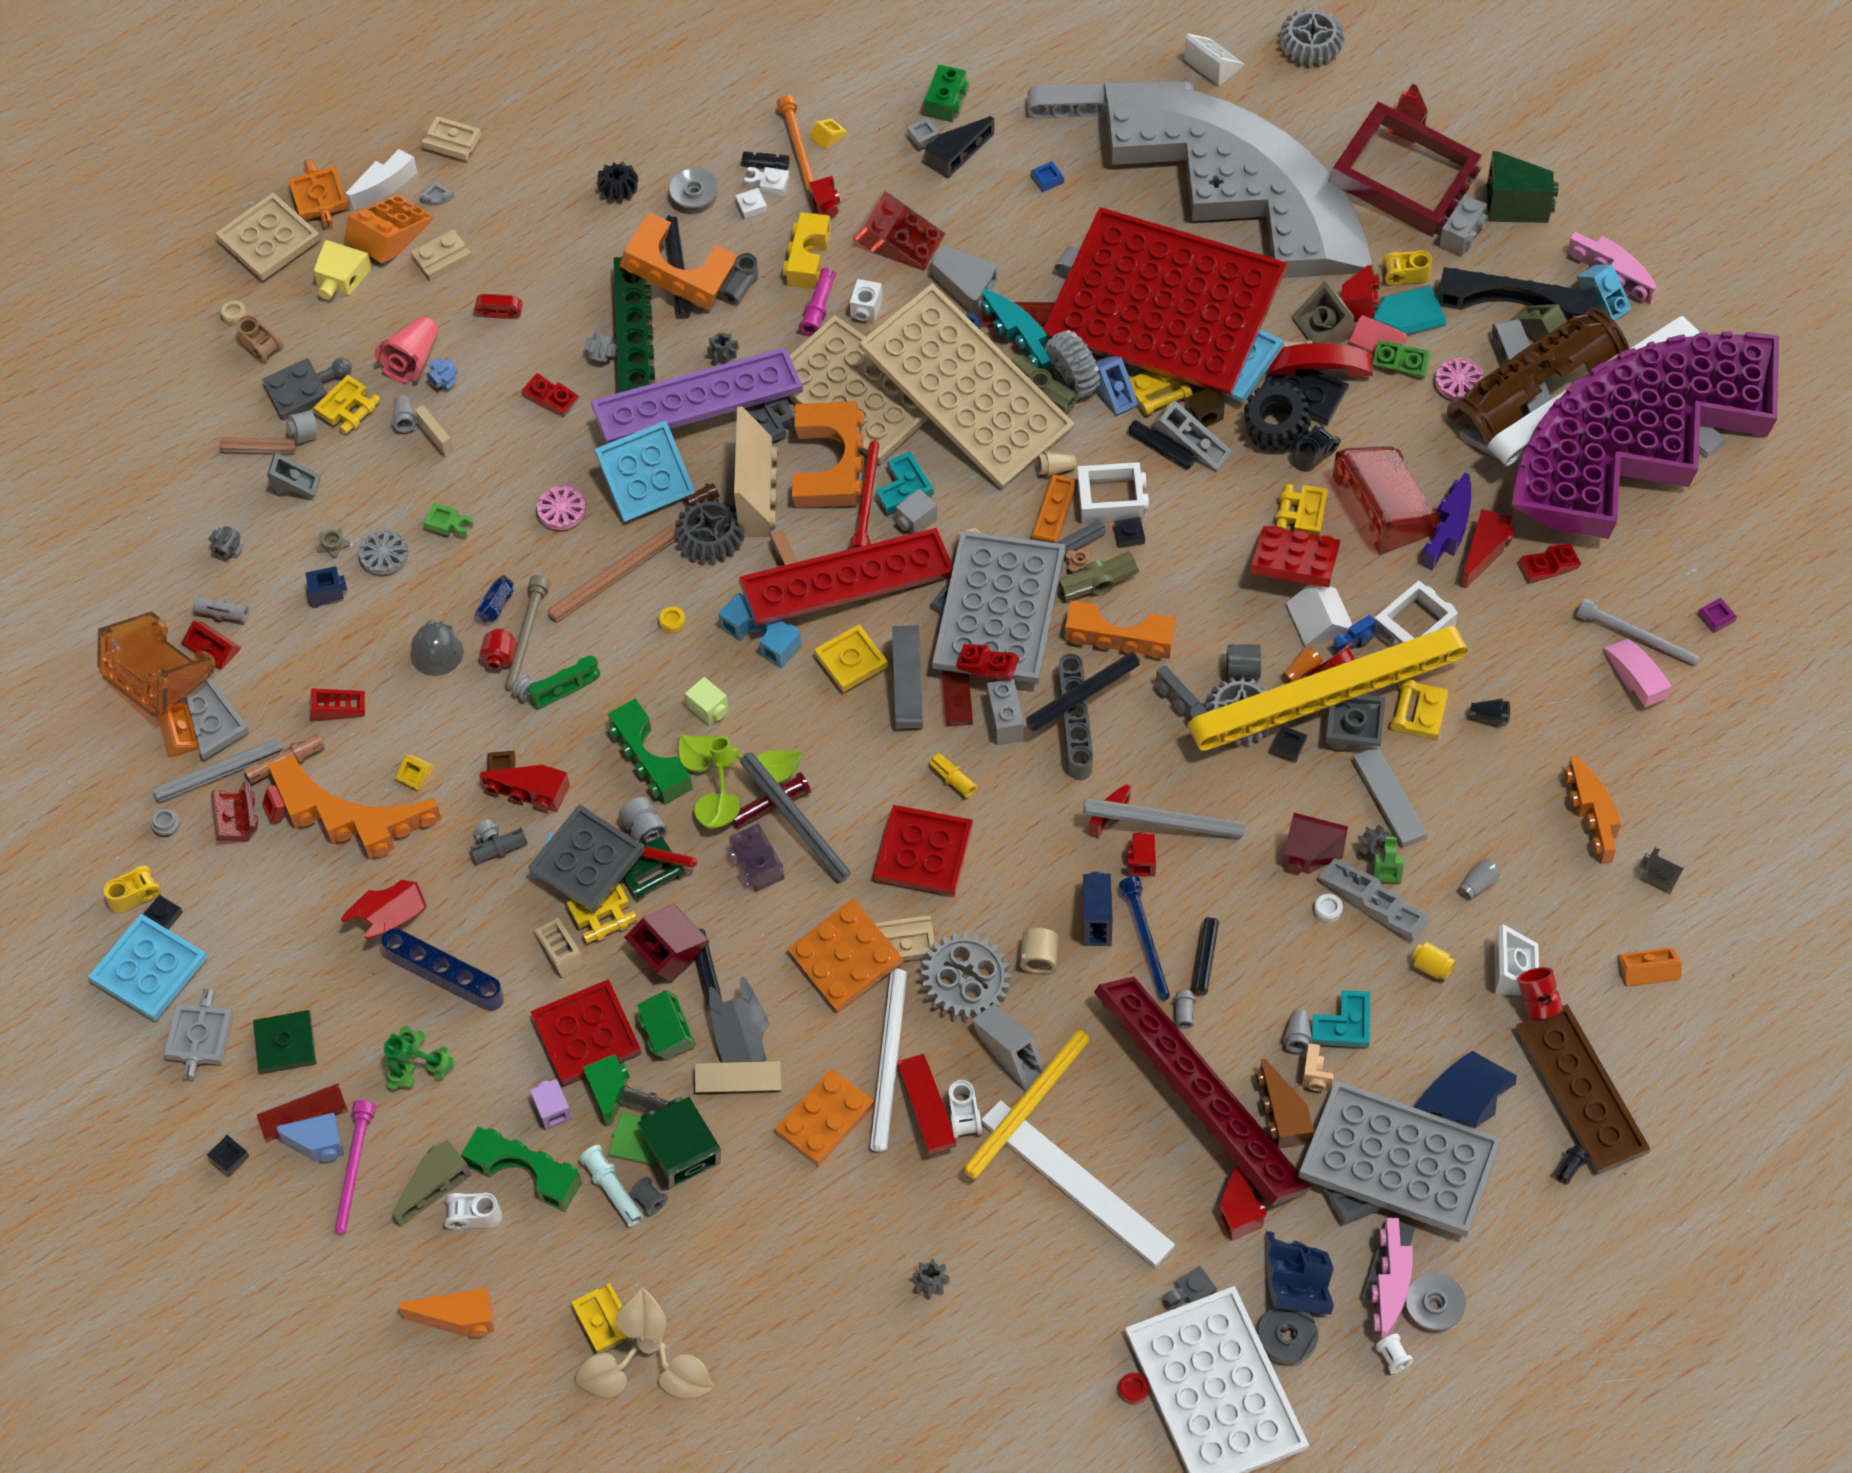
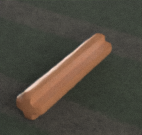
M222 437L220 439V449L222 452H276L293 454L296 451L295 439Z

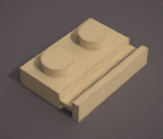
M436 116L426 133L427 137L422 140V146L425 149L467 161L469 153H472L482 134L479 128Z
M454 229L411 251L412 258L424 274L426 273L430 281L473 259L472 252L467 249L466 244Z
M931 915L875 923L903 957L904 961L923 959L927 950L932 951L931 947L935 940Z

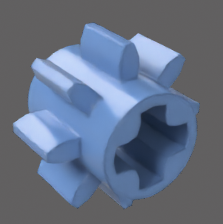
M436 358L427 364L431 370L426 373V376L435 388L441 386L443 389H448L457 382L454 376L458 374V370L448 358L445 360Z

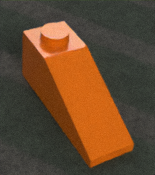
M488 1288L399 1303L403 1318L409 1321L474 1338L484 1337L489 1332L495 1331L492 1300Z

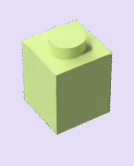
M705 677L685 693L687 708L709 726L716 720H721L729 709L727 695Z

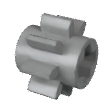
M594 332L593 338H587L584 349L589 350V358L607 362L608 356H615L617 344H613V337Z

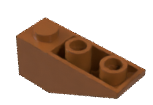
M1261 1059L1260 1070H1256L1258 1087H1263L1265 1096H1262V1104L1265 1114L1270 1113L1271 1122H1268L1271 1140L1276 1139L1279 1149L1311 1144L1314 1129L1308 1105L1266 1059Z

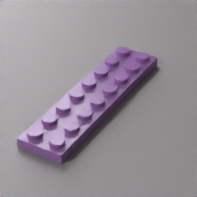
M784 347L591 401V407L606 444L663 421H667L669 428L672 429L737 411V407L747 408L803 392V385L787 349Z

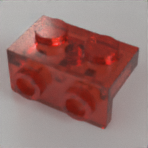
M243 782L240 789L213 788L211 802L216 841L249 842L253 832L257 831L258 817L253 812L255 794L251 792L250 782Z

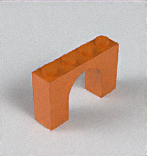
M648 212L625 248L619 267L709 311L717 299L720 289L734 269L735 260L738 255L715 245L706 262L699 268L693 270L675 268L668 264L659 252L667 238L671 222Z
M857 401L795 404V430L799 439L832 438L845 446L842 459L833 468L823 472L793 473L792 498L796 508L858 506V496H862L863 491L862 481L859 480V472H863V459L859 457V449L864 448L863 434H860V426H864V412L859 410Z

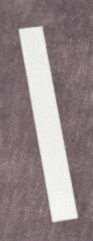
M1000 1100L981 1119V1124L993 1132L1011 1108ZM1026 1120L1021 1123L1005 1143L1155 1269L1175 1249V1244Z

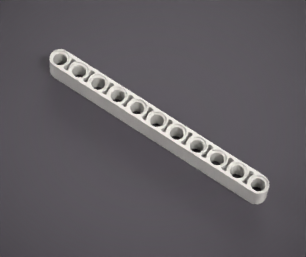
M1681 316L1632 348L1639 349L1646 346L1648 342H1663L1669 337L1685 334V337L1697 336L1701 332L1686 318ZM1566 390L1497 434L1490 441L1487 448L1505 466H1509L1521 459L1538 423L1549 411L1553 403Z

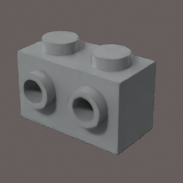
M1464 195L1442 228L1439 247L1462 257L1467 248L1473 245L1478 231L1486 225L1488 215H1486L1487 204Z

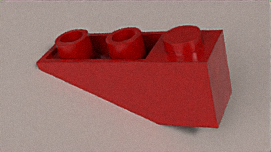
M542 764L484 771L479 774L482 788L492 795L501 794L507 796L517 803L526 802L532 804L542 811L551 810L558 812L570 787L567 772Z

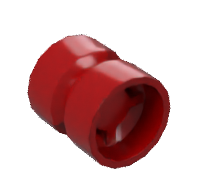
M1537 967L1527 970L1518 976L1517 980L1521 995L1525 997L1523 1002L1527 1017L1531 1019H1544L1562 1011L1563 1005L1559 991L1556 990L1557 983L1553 969Z

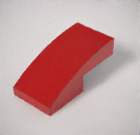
M1125 784L1110 794L1104 801L1128 804L1131 798V786ZM1092 816L1089 821L1088 835L1099 839L1109 818Z

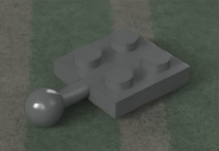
M340 357L333 361L332 367L316 374L310 360L306 358L263 378L262 381L284 421L290 415L301 413L316 406L327 395L322 382L335 376L340 378L346 377L351 373L352 365L348 359Z

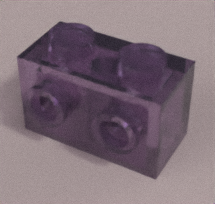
M759 823L729 837L730 848L727 849L728 854L734 864L738 863L741 870L739 872L745 885L750 884L755 893L785 879L783 865Z

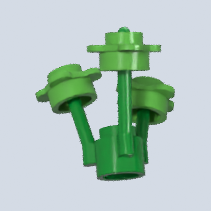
M403 1026L398 1035L391 1034L384 1044V1053L388 1056L386 1063L390 1065L387 1069V1076L389 1078L387 1086L390 1090H395L398 1087L409 1088L414 1085L413 1071L415 1066L411 1062L405 1063L411 1057H420L426 1060L427 1069L434 1072V1078L437 1080L443 1079L444 1074L448 1073L455 1064V1059L450 1057L447 1047L433 1050L430 1054L420 1051L421 1043L425 1040L426 1035L423 1031L419 1030L416 1032L411 1030L409 1026Z

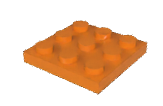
M854 898L850 899L787 948L837 1013L904 962L903 957Z

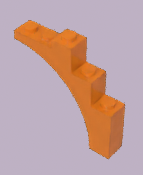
M294 755L268 764L273 780L277 785L295 829L309 826L314 821L321 819L332 844L346 841L353 835L358 834L369 860L374 857H382L389 851L394 850L393 839L405 837L410 832L419 828L432 826L436 821L442 819L434 797L418 803L395 807L366 806L334 796L315 784L302 770Z

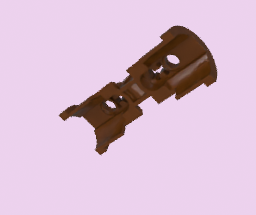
M1590 308L1580 316H1574L1539 341L1534 342L1513 356L1511 360L1475 383L1468 393L1458 397L1448 405V417L1455 420L1464 413L1468 414L1478 427L1484 442L1489 444L1497 434L1523 418L1520 406L1542 392L1541 387L1537 384L1553 373L1564 377L1584 363L1587 371L1590 373L1597 365L1605 361L1607 362L1615 355L1629 350L1628 342L1619 326L1607 313L1598 308ZM1496 384L1499 385V386L1496 387V388L1490 389L1491 387H1493V386L1496 385Z

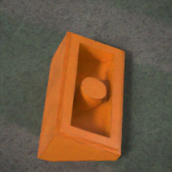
M163 703L157 716L168 757H175L199 750V743L188 704Z
M1674 947L1618 955L1626 986L1681 979L1682 962Z

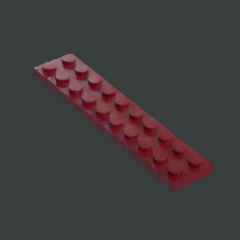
M1134 976L1098 985L1094 993L1101 1000V1004L1110 1011L1118 1021L1119 1026L1135 1041L1136 1046L1153 1063L1154 1068L1170 1083L1171 1088L1185 1101L1189 1110L1199 1118L1208 1133L1214 1136L1224 1148L1225 1153L1242 1170L1243 1175L1259 1190L1264 1200L1268 1201L1272 1206L1303 1196L1311 1188L1309 1183L1304 1179L1298 1178V1170Z

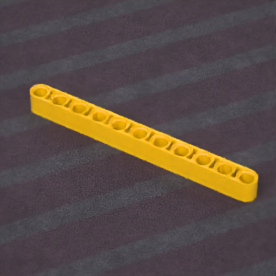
M1449 626L1198 715L1190 720L1187 726L1199 750L1206 751L1456 662L1468 653V648L1456 627Z

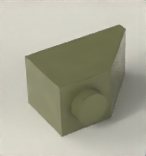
M1558 304L1526 306L1510 319H1519L1525 334L1535 342L1567 322Z

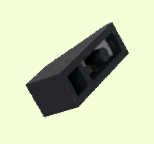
M989 116L940 134L934 141H930L925 148L926 165L949 179L995 134L994 118Z

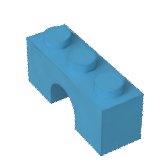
M739 592L718 613L720 628L739 641L751 632L765 634L759 640L761 656L781 669L801 648L800 632L792 624L787 625L783 621L778 620L756 626L746 599Z

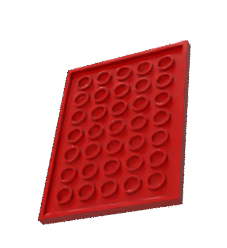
M1099 207L1043 331L1046 333L1047 339L1050 340L1054 335L1069 330L1076 333L1078 337H1081L1083 343L1087 344L1089 351L1104 357H1122L1123 363L1204 388H1211L1231 396L1286 272L1287 262Z

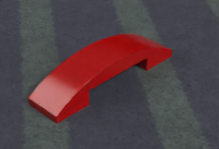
M1306 343L1287 346L1281 349L1271 363L1270 375H1296V369H1346L1347 376H1373L1372 353L1360 348L1334 343Z

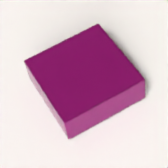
M1721 597L1700 608L1698 615L1713 633L1734 623L1737 618Z

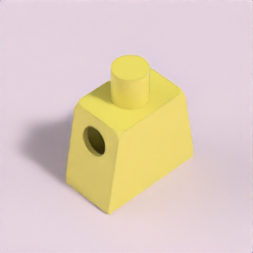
M326 240L314 268L315 279L320 287L317 291L318 295L326 300H330L335 292L346 296L350 295L372 270L368 253Z

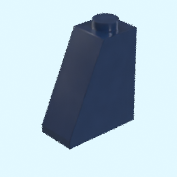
M1098 871L1083 874L1084 946H1112L1111 874H1104Z

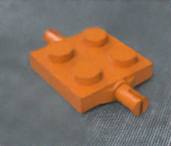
M306 159L303 163L306 172L301 176L288 179L299 216L304 220L321 216L323 226L328 227L326 221L328 220L331 227L333 221L330 214L349 208L336 166L327 169H316L314 161L309 159V166Z

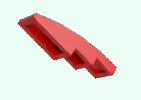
M920 1054L897 1061L912 1112L915 1114L920 1133L923 1135L928 1154L957 1147L945 1107L925 1055Z

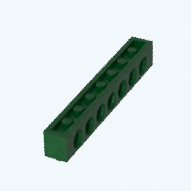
M614 257L619 393L650 385L651 381L655 380V367L650 365V360H655L654 346L649 345V340H654L653 326L648 325V320H653L652 305H647V300H652L651 285H646V279L619 267L622 257Z

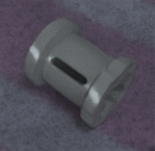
M648 1176L636 1182L629 1193L632 1198H637L646 1207L645 1212L650 1216L659 1212L668 1201L666 1194H660L652 1185V1180Z

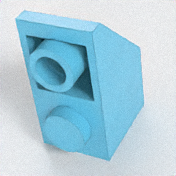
M1593 265L1576 277L1581 289L1595 292L1593 306L1607 313L1614 321L1632 309L1613 265Z

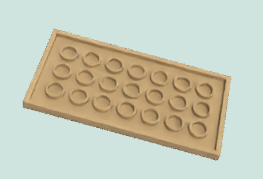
M933 283L859 343L858 347L1001 490L1037 460L1038 454H1043L1044 451L1051 448L1072 430L1075 425Z

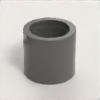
M1260 644L1227 645V679L1231 677L1240 679L1242 676L1244 679L1261 678Z

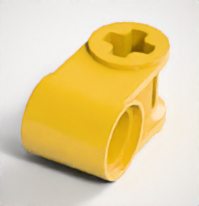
M1426 251L1392 252L1383 257V266L1387 272L1385 282L1388 285L1422 284L1431 277L1432 257Z
M139 866L106 883L103 891L109 908L113 912L125 913L138 905L154 900L160 895L161 888L158 884L154 883L151 877V869L148 866ZM119 894H123L122 896H120V897H118V898H114L115 896H117V895H119Z

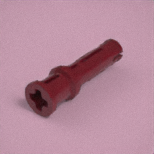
M801 772L796 773V777L783 784L778 783L791 800L803 794L809 795L811 793L810 786ZM764 795L740 808L738 815L732 821L739 829L748 822L776 808V806L767 795Z

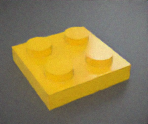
M860 624L814 649L815 656L842 692L888 668V661Z

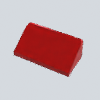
M194 620L181 644L220 669H223L241 649V646L210 626Z

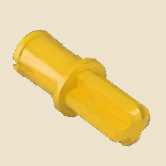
M940 753L932 757L929 762L930 766L945 778L947 785H953L965 798H969L975 793L978 788L977 784L973 783L962 773L961 767H955Z

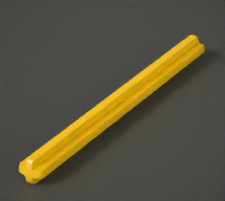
M1077 1030L965 1164L964 1173L972 1179L979 1176L1089 1042V1035L1087 1033Z

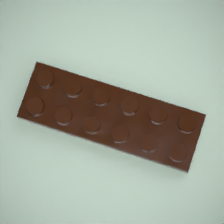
M1568 1004L1564 1005L1562 1011L1554 1016L1544 1019H1529L1516 1025L1515 1030L1582 1149L1588 1154L1587 1158L1596 1174L1649 1153L1650 1147Z

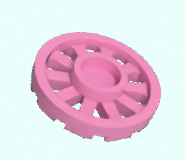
M1454 358L1453 360L1443 362L1437 369L1435 384L1443 396L1456 400L1458 397L1466 394L1464 390L1469 392L1473 387L1472 385H1475L1484 376L1481 368L1469 359Z
M555 486L540 496L537 503V513L540 521L548 528L566 530L582 521L586 513V504L578 490L576 491L569 486ZM559 520H564L563 524H559Z

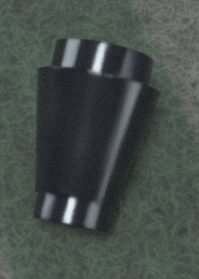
M1503 698L1477 703L1471 702L1470 718L1499 725L1509 723L1510 701H1504Z

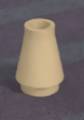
M1044 451L1043 454L1037 455V471L1039 475L1048 477L1052 474L1076 469V457L1074 454L1067 455Z

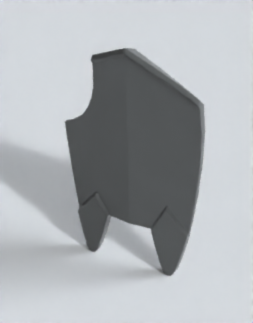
M741 977V997L723 1002L716 990L710 987L709 1004L711 1019L722 1062H765L767 1058L763 1049L762 1038L765 1029L769 1025V1021L750 984L744 977Z

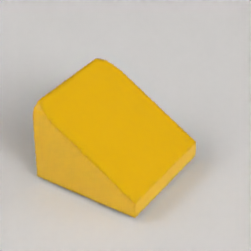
M826 119L814 123L810 138L822 148L827 149L846 136L847 131L833 119Z
M405 754L395 780L420 790L432 773L435 765L414 755Z

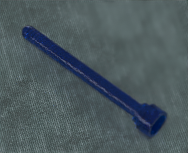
M1128 877L1119 882L1122 896L1130 901L1159 998L1166 1001L1170 998V993L1140 899L1143 886L1139 877Z

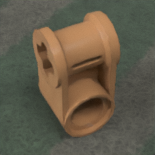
M246 315L238 319L236 328L240 342L259 361L264 363L268 355L276 349L280 350L283 347V343L277 334L264 326L254 316Z

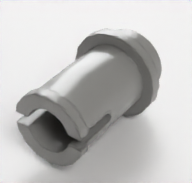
M1178 991L1173 998V1002L1176 1004L1175 1025L1178 1028H1191L1194 1026L1193 1004L1196 1002V998L1191 991Z

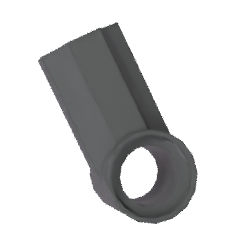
M742 253L736 258L734 269L719 291L720 296L726 302L733 305L735 303L739 304L749 286L757 281L758 264L753 254Z

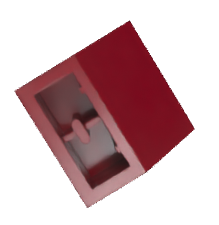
M675 904L644 916L624 937L658 975L671 982L710 942Z

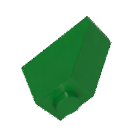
M615 1054L583 1067L587 1083L606 1127L612 1125L628 1091L626 1079L630 1078L625 1063L619 1064Z

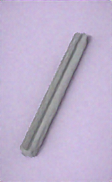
M1090 798L1085 799L1083 803V813L1085 815L1234 838H1242L1245 831V824L1238 821Z

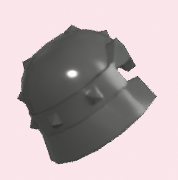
M430 620L412 638L410 654L412 664L419 672L425 675L440 676L448 674L456 669L462 661L463 645L456 638L453 627L446 626L442 621L435 622Z

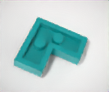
M911 451L887 461V467L896 481L876 489V497L887 515L895 512L897 505L919 489L928 497L934 495V488Z
M1342 990L1341 1015L1313 1014L1312 1044L1369 1048L1370 991Z

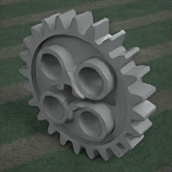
M964 931L962 938L959 939L957 934L953 932L951 941L942 936L941 945L934 942L931 947L932 951L927 950L925 954L927 960H923L921 968L924 971H921L919 978L926 980L922 983L921 989L929 990L925 997L926 1000L935 998L933 1008L935 1009L940 1005L943 1006L942 1015L947 1014L949 1010L952 1011L953 1020L957 1018L958 1014H962L964 1021L967 1022L970 1014L975 1018L981 1011L983 1012L993 1004L999 1007V1001L1004 1002L1007 995L1004 992H1008L1011 986L1006 983L1012 977V974L1006 972L1010 967V963H1001L1006 954H996L998 945L995 944L989 947L987 945L989 942L988 937L982 942L978 941V933H975L973 939H969L967 931ZM954 955H963L966 961H957L954 958ZM985 968L991 975L984 976L978 969ZM964 974L969 975L967 979L963 978L962 976ZM949 977L953 983L945 984L940 978ZM971 990L975 992L978 997L969 998L965 994V991Z

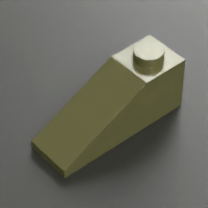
M448 1140L441 1144H435L423 1156L395 1206L393 1214L400 1227L471 1176L468 1164Z

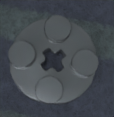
M1281 1308L1270 1309L1263 1316L1258 1330L1259 1339L1268 1358L1279 1364L1292 1367L1300 1365L1313 1354L1319 1337L1315 1320L1309 1312ZM1289 1329H1292L1295 1339L1284 1340L1280 1332H1287Z

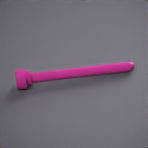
M354 1101L351 1114L354 1116L355 1127L335 1225V1232L339 1235L344 1234L347 1230L366 1126L375 1115L376 1105L369 1101Z

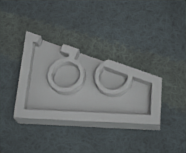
M207 672L184 685L203 760L249 733L248 726Z

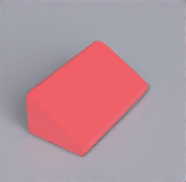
M1362 315L1351 335L1349 344L1375 355L1378 340L1405 345L1407 335L1404 332Z

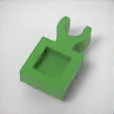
M437 503L433 504L423 522L425 529L447 536L453 530L456 531L459 537L466 538L468 533L467 529L461 527L464 525L473 527L474 525L471 517L466 515L459 517L457 509Z

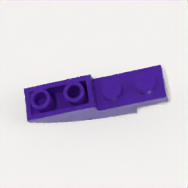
M1464 472L1459 481L1455 480L1449 490L1450 496L1448 499L1443 498L1438 506L1437 513H1440L1438 526L1434 533L1435 538L1433 541L1428 540L1422 551V555L1425 556L1423 567L1432 571L1444 552L1452 556L1456 554L1464 537L1472 497L1471 481L1468 473Z

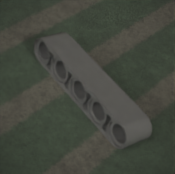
M1068 653L1059 660L1060 696L1085 681L1083 661L1079 655ZM1087 699L1062 714L1068 771L1070 776L1076 780L1089 778L1093 770V750ZM1073 715H1078V716H1080V717H1078V718H1073V717H1071V716H1073ZM1081 738V739H1083V740H1081V741H1075V740H1073V739ZM1076 762H1085V764L1080 765Z

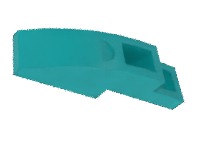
M988 289L983 290L980 305L983 312L987 316L990 315L994 320L993 325L999 335L1003 334L1007 341L1015 338L1018 347L1021 350L1025 349L1028 353V360L1037 368L1050 372L1051 358L1044 349L1047 344V335L1040 325L1026 311L1008 298Z

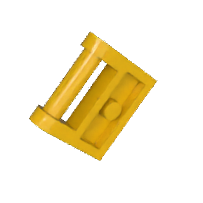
M1152 371L1129 378L1139 403L1138 406L1145 416L1153 414L1154 410L1169 405L1173 401L1181 399L1185 401V398L1193 395L1190 386L1184 381ZM1174 389H1177V390L1174 391V392H1171V393H1169V394H1166V395H1164V396H1161V397H1159V398H1156V399L1150 401V399H1152V398H1155V397H1157V396H1159V395H1162V394H1164V393H1167V392H1169V391H1172V390H1174Z
M1412 679L1402 680L1399 687L1401 691L1396 715L1391 720L1390 728L1396 732L1438 740L1449 690L1419 684ZM1411 695L1419 696L1414 722L1406 720Z

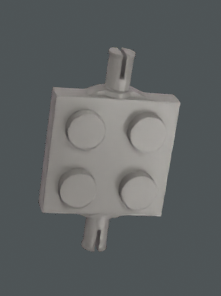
M207 988L203 989L200 1003L193 1005L176 1004L164 1056L166 1060L185 1062L182 1077L187 1080L189 1078L190 1080L194 1079L197 1064L222 1065L234 1014L232 1009L217 1008L212 1005L215 991L210 988L209 990Z

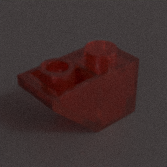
M1412 83L1407 92L1403 91L1399 98L1398 106L1396 108L1393 107V109L1426 126L1428 110L1418 86ZM1389 129L1388 131L1391 134H1394L1396 136H1399L1403 139L1415 143L1414 141L1400 135L1399 133L1391 129Z

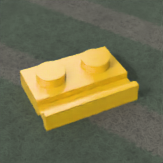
M610 1283L600 1290L596 1289L571 1302L597 1354L604 1353L630 1338L621 1332L616 1323L617 1313L622 1305Z

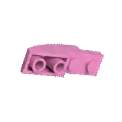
M1574 232L1570 238L1567 254L1590 266L1613 265L1624 292L1648 304L1653 302L1656 284L1647 270L1630 253L1604 236L1598 242H1595Z
M1387 1218L1384 1229H1380L1379 1233L1380 1246L1385 1247L1386 1257L1381 1258L1382 1274L1378 1275L1376 1285L1371 1286L1372 1303H1377L1378 1312L1373 1313V1330L1379 1331V1341L1390 1336L1400 1318L1412 1274L1413 1246H1401L1399 1218Z

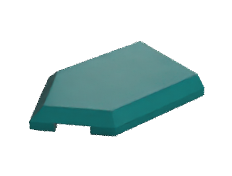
M1431 285L1381 297L1380 306L1375 307V317H1370V319L1404 332L1407 336L1446 326L1444 312Z

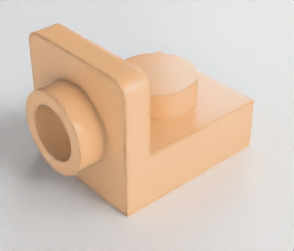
M1309 1043L1302 1086L1317 1092L1331 1090L1333 1074L1322 1072L1324 1056H1319L1320 1045Z

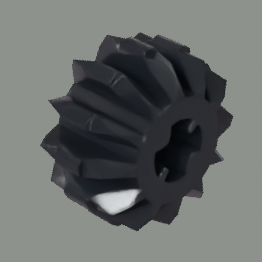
M613 161L611 166L604 164L603 170L598 171L597 188L603 198H609L611 202L619 199L622 202L625 197L631 199L632 193H637L639 180L632 165L626 166L624 161L616 164Z

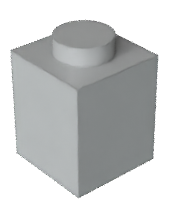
M919 489L896 506V522L903 531H908L910 534L921 532L937 520V504Z

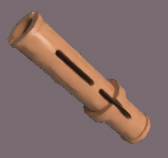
M316 733L303 741L291 743L290 747L245 768L244 771L250 783L253 784L271 775L268 764L290 755H294L300 763L304 761L303 758L324 749L325 746L319 734Z

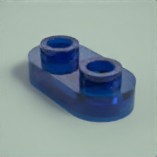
M502 575L494 581L475 611V615L484 623L492 622L498 618L504 601L508 600L514 592V589H512L514 583L506 575Z

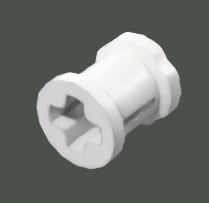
M1399 1334L1385 1337L1376 1345V1350L1382 1352L1389 1364L1388 1370L1390 1374H1396L1405 1370L1414 1361L1412 1356L1407 1355L1402 1347Z

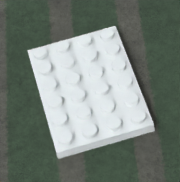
M1235 1286L1125 1328L1127 1338L1149 1383L1152 1394L1188 1473H1249L1309 1448L1306 1437Z

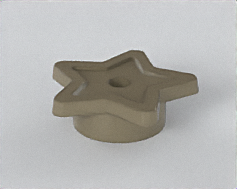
M342 529L329 530L325 533L321 532L322 543L317 548V551L319 553L329 552L333 558H337L340 550L349 547L350 542L342 538Z

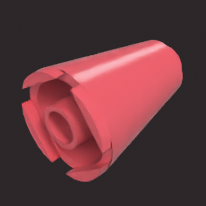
M419 317L376 347V362L378 363L380 360L384 366L382 371L388 377L400 383H407L411 380L414 382L418 379L438 334L435 322L427 317Z

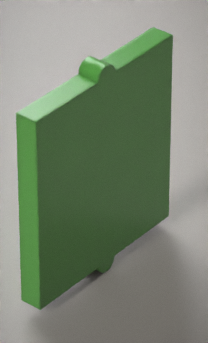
M621 1112L617 1128L612 1132L613 1141L608 1153L609 1157L657 1167L638 1131L637 1122L641 1121V1116Z

